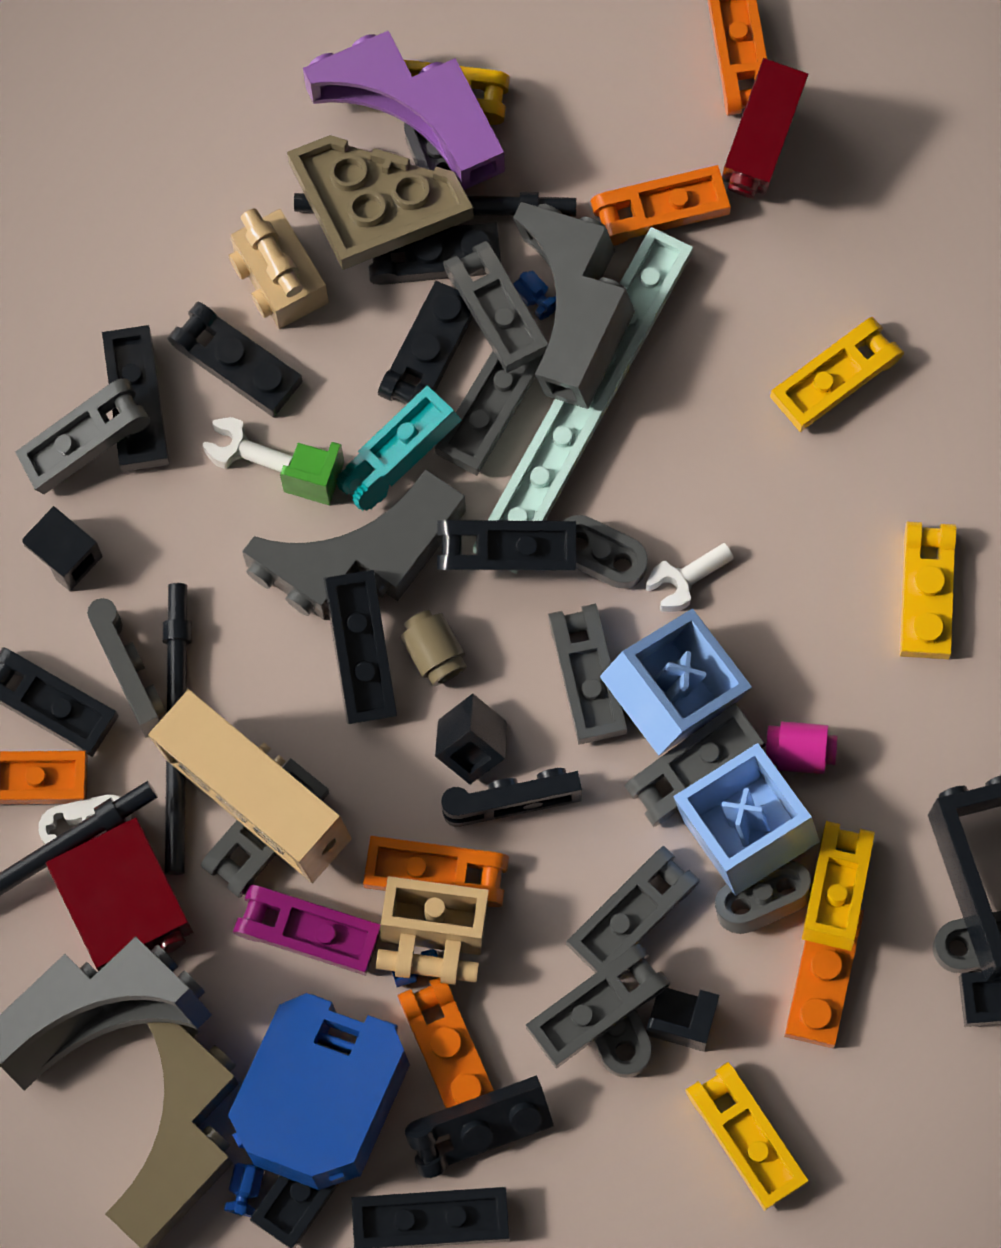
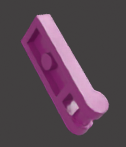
M249 885L244 898L248 905L243 918H237L233 929L235 935L366 976L381 933L380 924L261 886ZM267 909L279 911L275 927L262 924Z

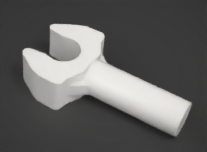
M233 417L216 419L212 422L214 431L232 438L230 445L219 447L214 443H203L204 451L209 459L216 466L223 469H228L235 460L243 458L281 472L283 465L290 466L293 457L249 441L244 433L243 421Z
M723 543L684 568H675L667 561H662L651 571L646 582V590L652 591L663 583L673 584L677 590L674 594L668 595L661 601L660 611H681L691 603V586L733 560V554L728 546Z

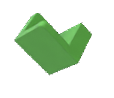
M331 442L329 450L325 451L297 443L290 466L283 465L280 473L283 491L330 505L337 485L336 479L344 465L342 445Z

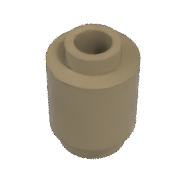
M425 610L414 615L404 623L407 630L400 636V639L421 676L429 678L433 686L441 685L453 679L467 668L463 660L465 652L443 613L432 615L430 610Z

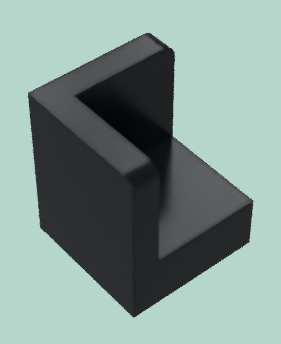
M55 506L22 539L24 546L50 567L55 579L69 591L103 557L97 542Z
M472 693L438 720L435 757L471 785L505 759L507 722Z
M670 988L665 989L655 998L646 1029L647 1035L704 1052L720 995L701 989L698 996Z

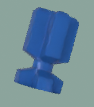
M533 270L521 273L519 279L513 283L514 287L527 306L538 305L535 315L539 320L546 319L556 310V296L548 298L545 296L549 288Z
M234 1164L229 1191L236 1195L235 1201L226 1202L224 1211L252 1217L255 1209L248 1204L249 1198L259 1196L264 1175L262 1168L251 1164Z

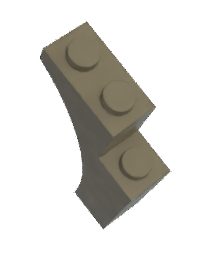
M161 1022L147 1023L160 1054L164 1078L163 1111L158 1133L146 1162L135 1180L105 1213L140 1248H155L233 1164L231 1159L224 1153L231 1145L209 1124L203 1131L198 1127L239 1084L231 1073L236 1064L216 1045L207 1051L197 1042L194 1037L200 1032L198 1029L181 1024Z

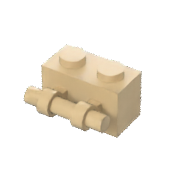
M256 208L242 214L241 220L245 227L230 234L234 252L229 254L228 257L239 278L243 280L249 277L256 291L251 293V296L262 317L266 318L271 315L277 327L281 329L328 304L326 284L282 210L278 209L263 218Z
M388 876L380 924L381 942L399 944L398 951L378 949L376 969L394 971L395 977L408 979L411 978V974L441 978L440 983L456 985V980L476 983L479 963L459 960L460 953L481 955L489 890ZM415 946L444 950V957L414 954Z

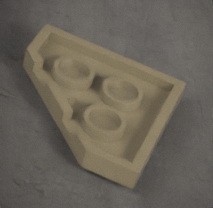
M332 135L287 152L289 165L342 270L474 218L473 207L453 171L437 166L432 171L410 164V158L376 148L372 152L349 146L348 140Z

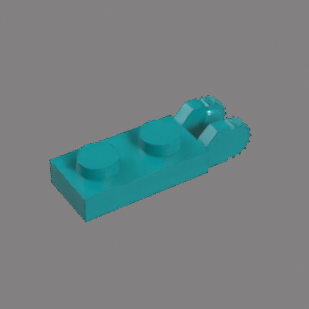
M427 385L357 451L359 454L338 474L339 476L336 479L338 488L346 495H352L354 504L362 511L372 510L378 502L387 497L389 485L392 487L462 419Z

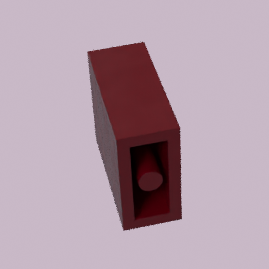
M763 58L724 165L722 180L730 183L728 186L729 191L752 199L755 198L756 192L766 195L803 93L808 73Z
M136 817L45 862L98 971L135 937L150 951L158 944L168 954L186 943L184 937L194 933Z

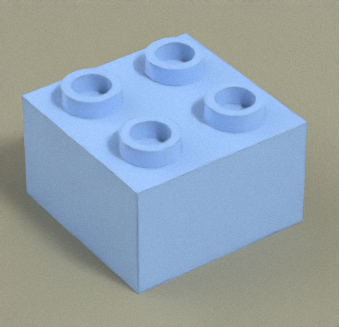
M693 608L623 650L600 676L658 756L692 735L731 705L737 703L752 688Z
M758 743L673 796L683 822L735 896L820 842L811 815Z

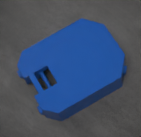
M308 993L279 1004L228 1113L236 1130V1133L232 1135L238 1147L246 1150L254 1166L317 1190L360 1177L410 1066L397 1034L398 1026L367 1015L363 1023L338 1014L331 1001ZM330 1027L357 1036L355 1044L327 1034ZM317 1043L323 1044V1045H325V1046L334 1048V1049H336V1050L345 1052V1053L350 1054V1055H349V1056H348V1055H345V1054H343V1053H340V1052L334 1051V1050H332V1049H329V1048L323 1047V1046H321V1045H318Z

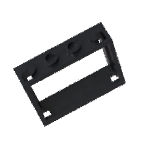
M1000 775L987 781L984 787L968 790L965 785L955 786L941 792L928 813L932 830L986 983L1001 979V935L959 817L1001 807Z

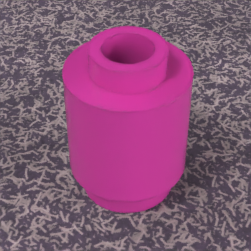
M781 721L780 726L768 725L766 755L777 766L778 771L825 774L826 765H836L838 736L828 735V725Z

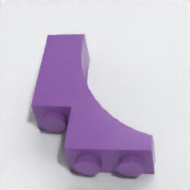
M388 30L377 36L375 34L365 35L355 41L351 47L335 54H322L313 59L308 66L303 67L306 90L313 104L331 102L362 105L380 110L405 122L423 135L437 149L451 171L455 173L463 190L505 172L504 151L456 58L445 63H431L425 66L418 75L412 77Z

